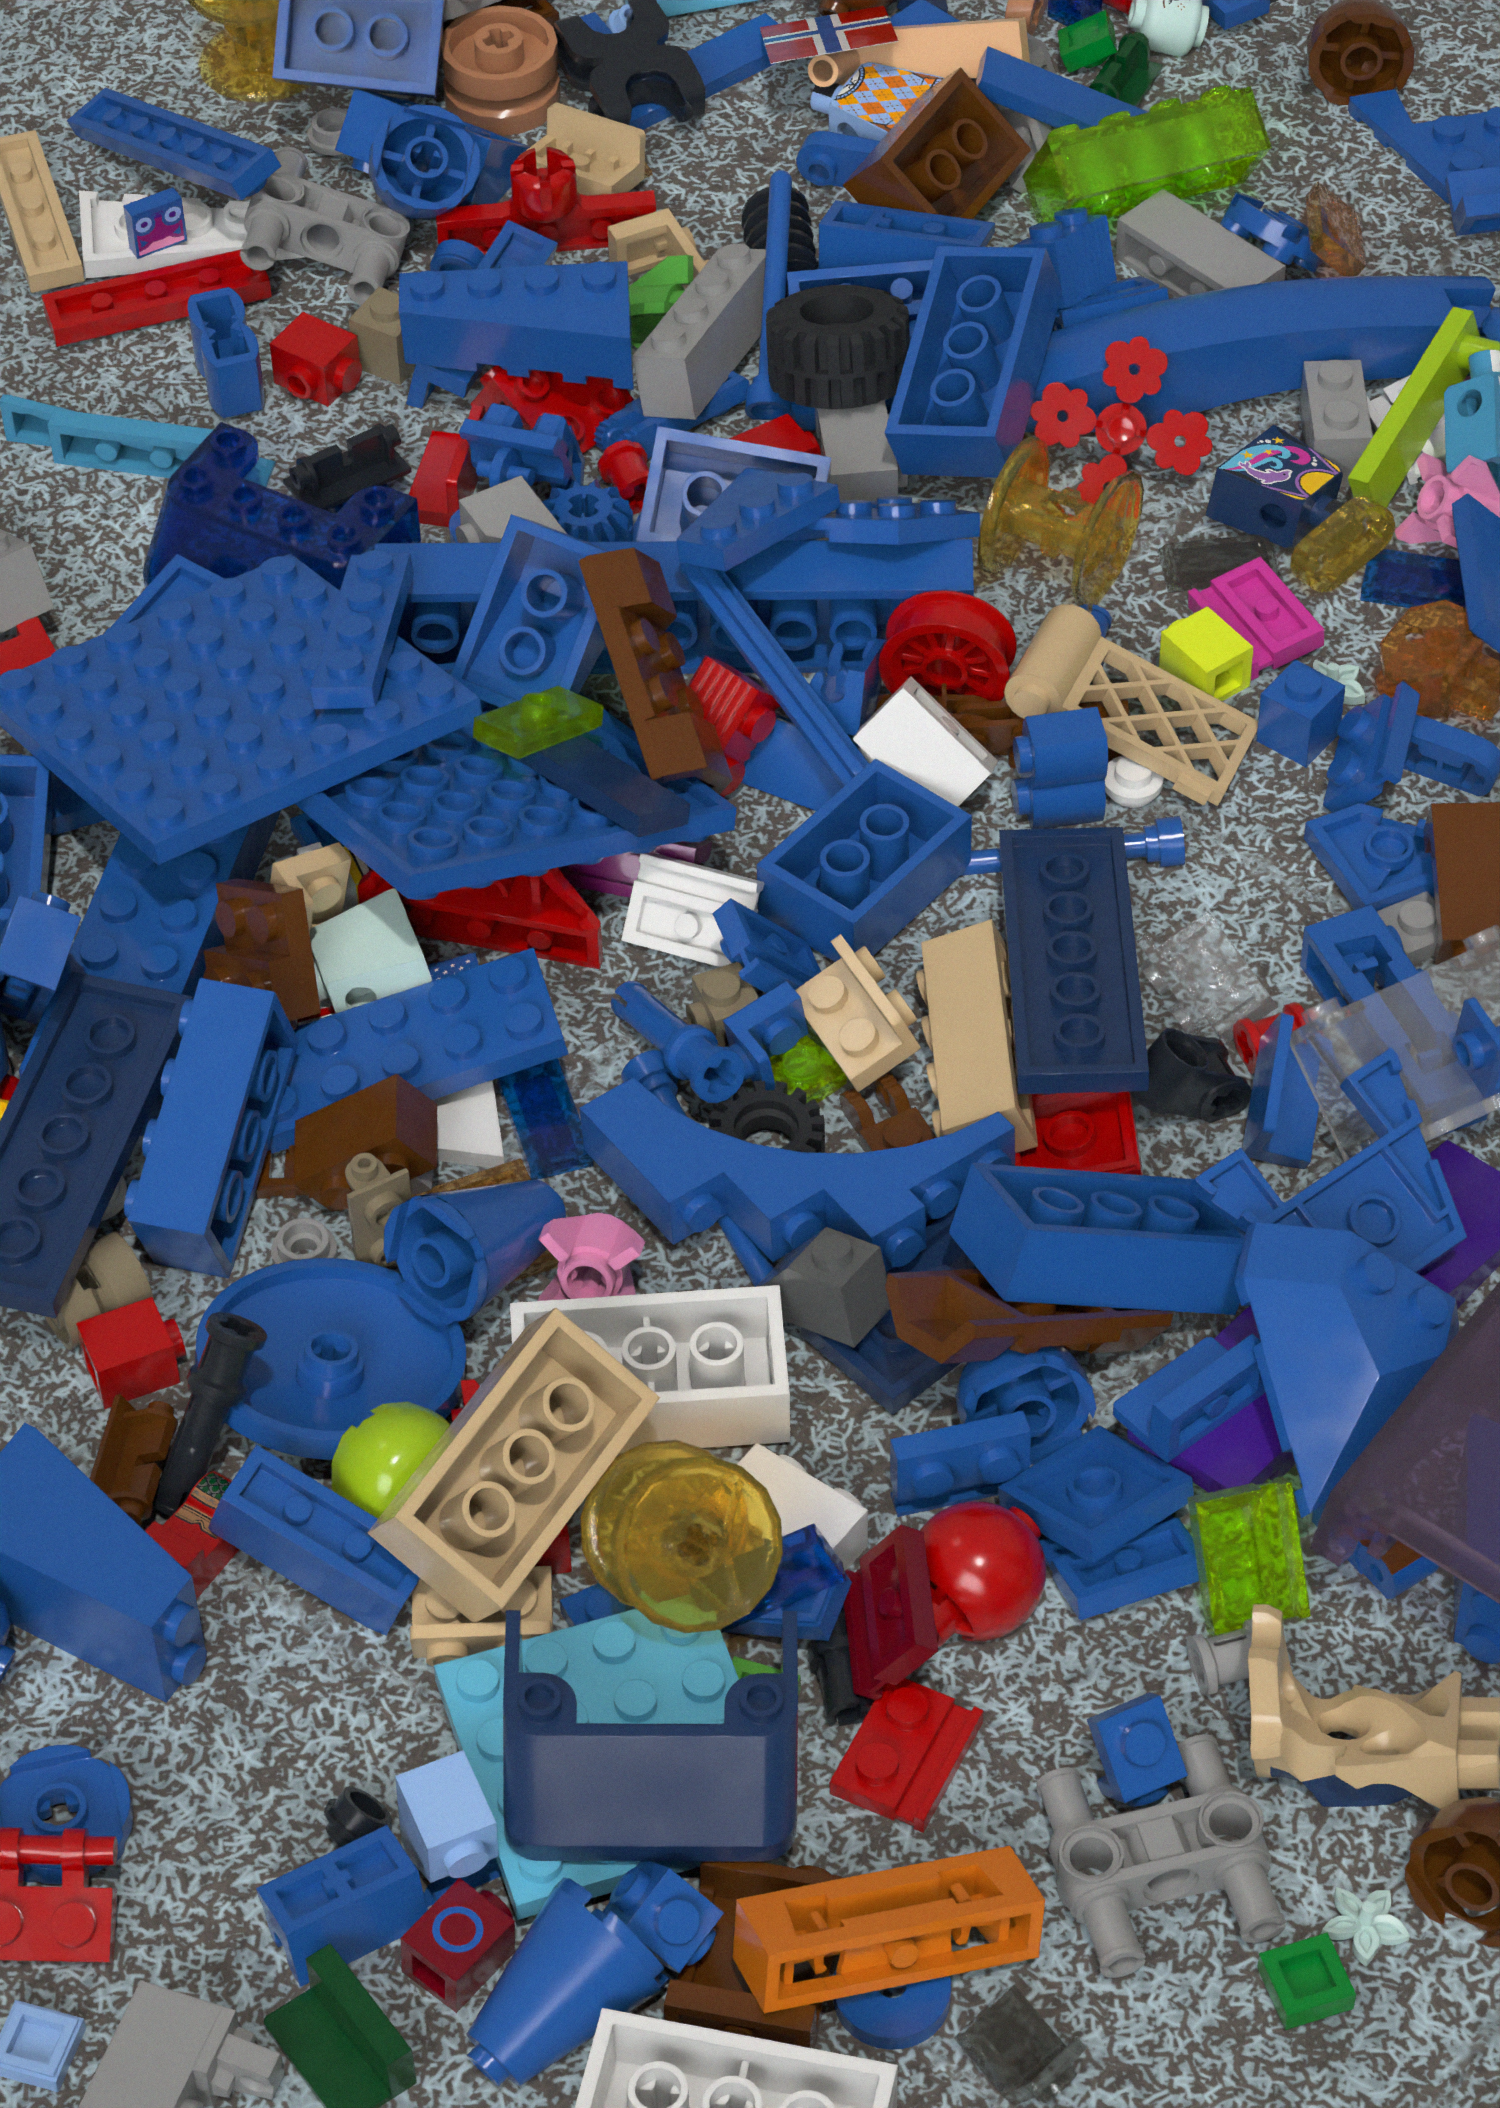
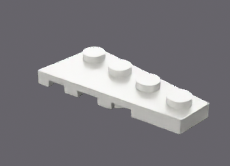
M79 190L85 278L135 274L243 249L241 247L246 240L247 231L244 228V221L250 202L229 201L224 209L209 208L206 204L201 203L199 198L181 197L187 241L137 259L129 248L123 205L145 198L147 195L124 193L122 202L99 200L98 192ZM278 248L274 260L305 257Z

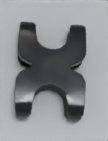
M627 0L630 11L626 21V29L620 33L603 34L594 31L579 15L554 21L553 28L558 41L559 65L572 87L579 91L591 92L592 96L588 105L589 113L629 125L633 107L639 104L653 103L665 107L678 122H687L704 116L705 86L687 51L678 46H668L665 44L668 40L670 23L656 0Z

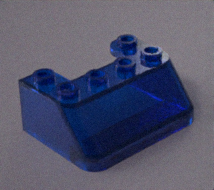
M220 422L169 478L142 574L144 587L146 588L174 556L179 554L227 579L258 568L264 561L270 558L286 556L291 553L340 591L351 555H361L372 551L377 543H421L417 498L389 487L370 486L355 493L337 514L330 513L244 479L259 460L257 440L244 430Z

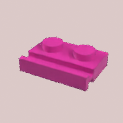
M1261 556L1210 580V587L1200 592L1196 588L1188 591V607L1193 613L1208 606L1253 646L1251 681L1258 678L1259 671L1268 666L1276 669L1324 646V628Z

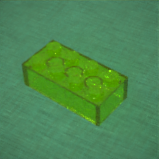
M1223 85L1204 92L1200 95L1199 100L1182 104L1179 98H1172L1153 105L1148 113L1131 117L1129 111H1121L1104 117L1098 122L1097 126L1080 130L1079 125L1070 124L1051 131L1040 150L1035 153L1034 159L1022 176L1038 224L1055 221L1054 213L1079 207L1087 208L1088 215L1105 214L1107 219L1124 215L1161 189L1167 190L1182 200L1243 184L1272 148L1251 86L1232 91L1231 86Z

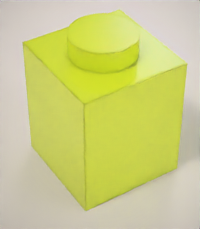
M1208 606L1185 619L1176 620L1167 629L1161 631L1159 668L1220 701H1224L1250 686L1253 646Z

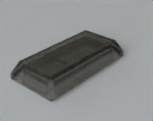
M1258 534L1167 543L1157 550L1168 593L1189 591L1193 588L1197 590L1210 587V580L1260 556L1283 581L1274 544L1270 542L1269 538Z

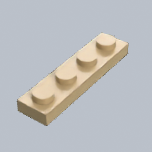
M36 130L0 137V202L30 292L34 293L84 282L82 263Z

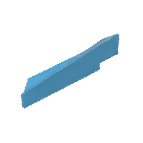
M2 394L0 399L6 441L51 446L53 460L57 464L264 491L267 488L276 461L248 454L220 430L83 413Z

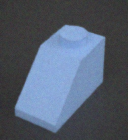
M464 1750L395 1776L401 1842L411 1861L430 1883L447 1876L453 1878L469 1876L482 1869L489 1860L498 1857L497 1823Z

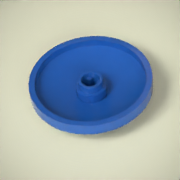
M338 1258L301 1259L259 1269L240 1278L224 1289L208 1306L199 1323L196 1334L195 1364H199L210 1335L206 1331L205 1326L208 1317L212 1313L223 1312L239 1315L261 1326L266 1331L267 1340L261 1350L254 1352L244 1379L248 1385L245 1398L237 1406L230 1408L225 1423L239 1434L267 1448L299 1457L332 1460L342 1435L349 1427L353 1425L358 1428L366 1418L374 1415L370 1410L382 1404L408 1401L431 1409L446 1419L460 1398L462 1392L461 1381L465 1378L466 1344L464 1334L458 1322H453L449 1325H436L418 1315L402 1298L395 1285L403 1281L401 1273L356 1260Z

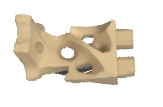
M1253 1604L1252 1642L1248 1653L1251 1705L1250 1749L1251 1759L1254 1761L1255 1772L1258 1778H1288L1300 1781L1308 1788L1321 1806L1390 1805L1416 1795L1435 1807L1442 1809L1450 1803L1460 1800V1790H1500L1499 1697H1463L1462 1674L1454 1671L1436 1686L1415 1695L1389 1694L1378 1689L1354 1684L1350 1691H1345L1331 1699H1320L1311 1695L1293 1676L1284 1636L1283 1612L1268 1604ZM1331 1732H1343L1356 1739H1337L1332 1738L1327 1734Z

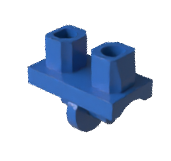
M492 403L481 421L465 418L459 430L461 439H466L470 445L471 463L476 468L477 475L489 478L490 487L518 476H522L529 486H532L535 480L567 485L573 473L566 456L572 434L564 417L543 413V415L538 417L533 430L528 431L521 429L523 422L519 412L510 406Z

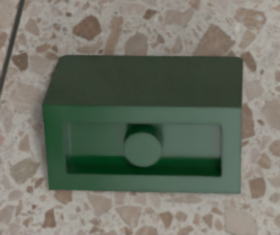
M331 1943L305 1958L310 1989L268 2014L263 2022L266 2031L324 2108H379L417 2084L412 2049Z

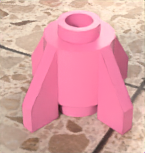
M1423 453L1416 460L1422 480L1426 482L1418 496V514L1412 512L1394 531L1397 539L1408 544L1442 541L1457 548L1452 503L1467 493L1500 518V490L1487 462L1468 455L1449 474L1443 461Z
M594 1213L553 1219L543 1226L538 1240L559 1262L557 1275L541 1293L538 1301L636 1295L630 1263L641 1255L645 1241L625 1222L610 1214Z

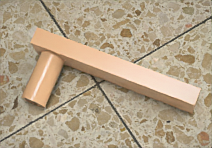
M1026 18L894 26L898 42L815 56L809 62L808 75L811 81L820 87H828L834 83L844 85L861 64L871 62L946 78L961 67L970 79L977 78L980 59L987 46L1030 63Z

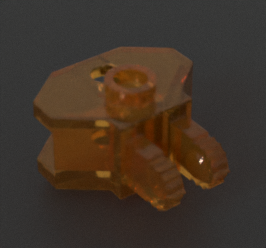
M1448 600L1411 607L1379 644L1382 670L1375 678L1376 694L1379 697L1385 693L1392 698L1397 684L1404 681L1421 694L1416 715L1427 717L1438 714L1448 719L1457 710L1470 717L1475 716L1477 720L1481 719L1483 722L1485 720L1490 721L1500 710L1498 698L1500 697V661L1482 653L1483 641L1474 637L1472 632L1469 631L1466 608ZM1412 633L1423 636V638L1410 641L1405 637Z

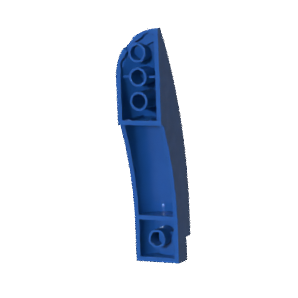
M1340 276L1236 286L1157 301L1052 331L1033 403L1042 401L1044 388L1053 382L1065 384L1070 391L1073 389L1084 390L1088 396L1086 406L1094 411L1096 419L1109 405L1124 403L1118 399L1115 387L1107 386L1102 380L1104 369L1109 367L1105 361V350L1115 341H1124L1129 344L1130 340L1137 336L1146 338L1149 342V349L1156 348L1163 351L1168 359L1166 371L1158 376L1161 380L1160 390L1153 395L1144 393L1140 400L1130 404L1136 407L1144 416L1147 430L1156 423H1163L1164 414L1172 409L1180 411L1184 416L1190 412H1201L1246 399L1300 389L1304 361L1361 360L1364 380L1405 378L1412 374L1453 306L1473 311L1480 337L1487 338L1481 323L1491 312L1490 303L1496 288L1491 280L1485 276ZM1134 364L1129 366V372L1132 375L1138 373V368ZM1059 411L1057 418L1059 421L1064 422L1067 415L1065 412ZM1030 414L1025 432H1034L1035 425L1037 424V421L1033 420Z

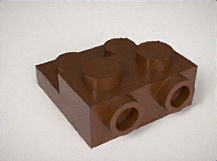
M240 878L216 883L218 895L216 921L221 933L224 935L225 945L203 950L206 964L203 978L275 992L293 1030L298 1028L297 1019L321 1013L303 888Z

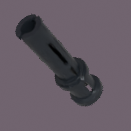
M217 1312L212 1313L208 1317L205 1328L210 1335L199 1364L192 1365L186 1377L188 1389L192 1393L153 1500V1506L169 1516H172L177 1511L178 1506H181L186 1501L196 1483L206 1475L230 1408L237 1406L240 1401H243L248 1391V1385L244 1379L254 1352L261 1350L267 1340L266 1331L261 1326L239 1315Z

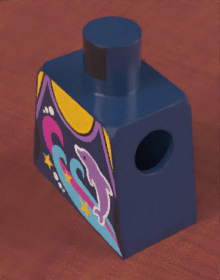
M1272 425L1216 469L1205 516L1284 548H1294L1316 529L1339 541L1343 540L1354 525L1357 511L1337 500L1343 477L1340 466L1282 428Z

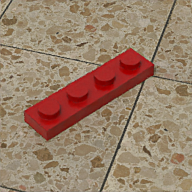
M240 249L41 295L44 314L56 347L188 317V300L190 295L230 287L241 297L244 304L271 298L270 280L266 270H254L242 261Z

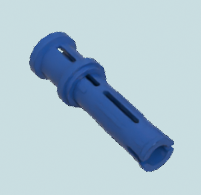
M638 981L625 982L615 990L616 994L627 1001V1006L618 999L612 998L611 1009L614 1014L626 1021L664 1054V1063L669 1072L681 1080H690L691 1088L699 1098L708 1103H719L729 1099L738 1091L744 1080L745 1063L734 1050L729 1047L718 1046V1040L713 1032L702 1025H688Z

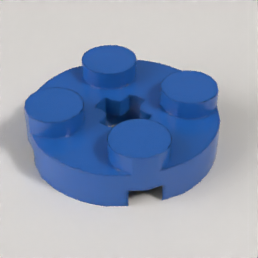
M1235 192L1220 222L1223 227L1243 238L1249 239L1252 236L1264 243L1262 251L1285 264L1291 265L1294 262L1311 272L1317 270L1332 246L1331 243L1326 242L1327 239L1323 235L1282 211L1277 213L1268 208H1264L1261 211L1264 204L1263 201L1241 192Z
M54 1745L37 1749L20 1757L9 1767L11 1775L0 1786V1827H22L24 1835H63L65 1828H87L90 1836H116L118 1842V1861L125 1851V1842L133 1825V1805L128 1784L118 1767L111 1761H109V1767L102 1760L92 1758L89 1749L76 1745ZM58 1803H66L69 1812H78L74 1818L62 1825H53L52 1823L42 1821V1819L52 1816V1806ZM24 1864L23 1881L28 1883L62 1884V1866ZM89 1865V1877L108 1866Z

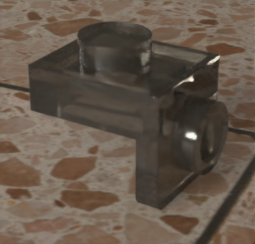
M1015 1985L1004 1989L954 2037L995 2088L1013 2106L1038 2097L1043 2103H1047L1057 2096L1077 2076L1076 2071L1070 2065L1087 2049L1078 2036L1062 2042Z

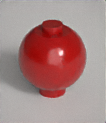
M969 1501L943 1509L924 1524L920 1531L924 1532L927 1564L930 1570V1588L934 1620L938 1632V1647H941L954 1633L962 1635V1638L967 1641H987L1003 1637L1027 1621L1041 1600L1046 1582L1045 1555L1038 1541L1041 1537V1532L1030 1516L1014 1506L1006 1509L990 1502Z

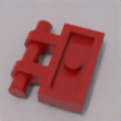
M0 1827V1961L113 1963L117 1889L88 1887L89 1865H116L118 1854L116 1836H90L87 1828H65L63 1835H24L22 1827ZM24 1864L61 1865L62 1887L23 1886Z

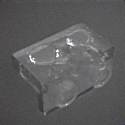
M1209 911L1159 947L1154 944L1147 933L1136 939L1148 957L1139 967L1160 996L1171 989L1178 1002L1169 1009L1187 1034L1197 1035L1202 1032L1205 1037H1216L1226 1045L1234 1039L1233 1025L1237 1020L1247 1017L1254 1022L1264 1018L1278 1008L1277 1004Z

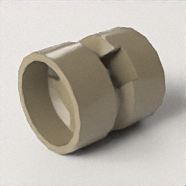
M112 1232L90 1244L57 1318L44 1316L49 1326L68 1350L80 1346L77 1322L153 1297L149 1281L139 1260L120 1234Z

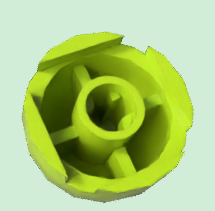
M408 1401L386 1403L370 1410L374 1415L366 1418L358 1428L351 1425L342 1435L332 1459V1490L374 1517L379 1518L450 1426L441 1415L431 1409Z

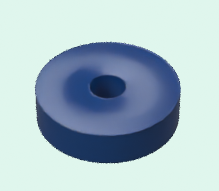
M946 1976L902 1985L901 1987L905 1992L896 1998H888L877 1990L833 1999L834 2008L843 2027L859 2041L881 2049L909 2048L929 2039L943 2025L950 2009L951 1978Z

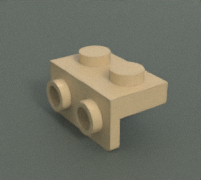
M557 102L548 107L547 135L529 148H535L537 169L547 168L546 147H553L562 150L574 160L577 174V191L582 195L625 193L644 180L646 143L644 130Z

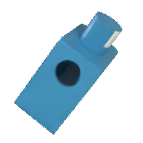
M1484 350L1468 357L1471 379L1451 385L1444 392L1447 473L1451 474L1468 455L1487 462L1500 490V351Z

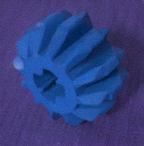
M597 479L588 486H580L575 480H572L569 489L552 488L550 497L542 501L564 531L570 536L586 542H633V511L630 508L629 501L622 499L618 487L602 489Z

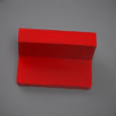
M472 405L468 419L481 421L485 415V406ZM432 430L404 505L406 522L449 527L451 516L459 510V500L473 495L479 476L476 473V468L471 463L470 445L466 439H461L460 434Z

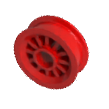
M955 591L920 593L906 599L894 609L887 623V642L884 644L879 657L880 676L891 694H894L911 676L931 696H941L942 683H945L947 694L976 695L989 701H1002L1005 697L1006 684L1010 678L1009 667L1012 665L1016 655L1017 639L1013 627L999 610L977 597Z

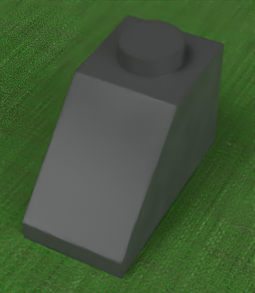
M825 1227L787 1254L757 1285L780 1286L782 1318L784 1321L851 1347H855L890 1310L885 1288L887 1276L880 1246Z

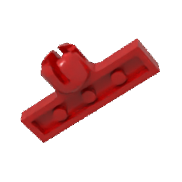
M546 147L547 168L537 169L536 150L533 148L520 154L511 165L512 196L509 200L502 203L457 206L449 213L436 216L438 245L445 240H462L474 245L485 255L506 222L510 220L557 242L556 252L609 248L607 226L656 212L654 190L589 196L582 195L577 191L576 166L572 158L562 150Z

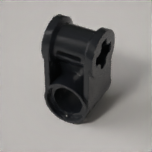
M1166 1028L1147 1050L1149 1066L1148 1091L1129 1092L1142 1106L1152 1112L1161 1115L1175 1114L1197 1118L1212 1123L1239 1114L1250 1102L1252 1089L1246 1079L1235 1075L1228 1064L1229 1052L1222 1040L1216 1037H1201L1186 1034L1173 1028Z

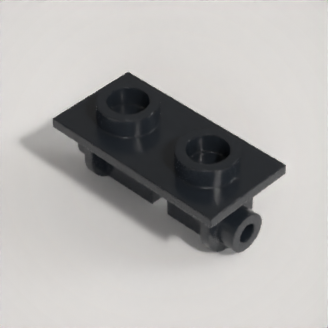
M377 423L371 429L346 439L347 451L344 453L335 444L308 457L302 456L298 458L296 466L289 469L290 476L283 479V484L310 516L313 517L411 473V467L394 449L401 445V438L393 424L384 427L381 423Z

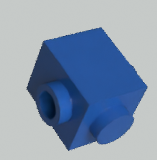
M640 1861L636 1867L629 1870L619 1880L611 1893L610 1902L602 1911L607 1915L611 1910L648 1947L662 1966L678 1973L681 1972L686 1964L692 1965L696 1963L708 1951L716 1936V1930L713 1927L724 1914V1912L672 1869L651 1861Z

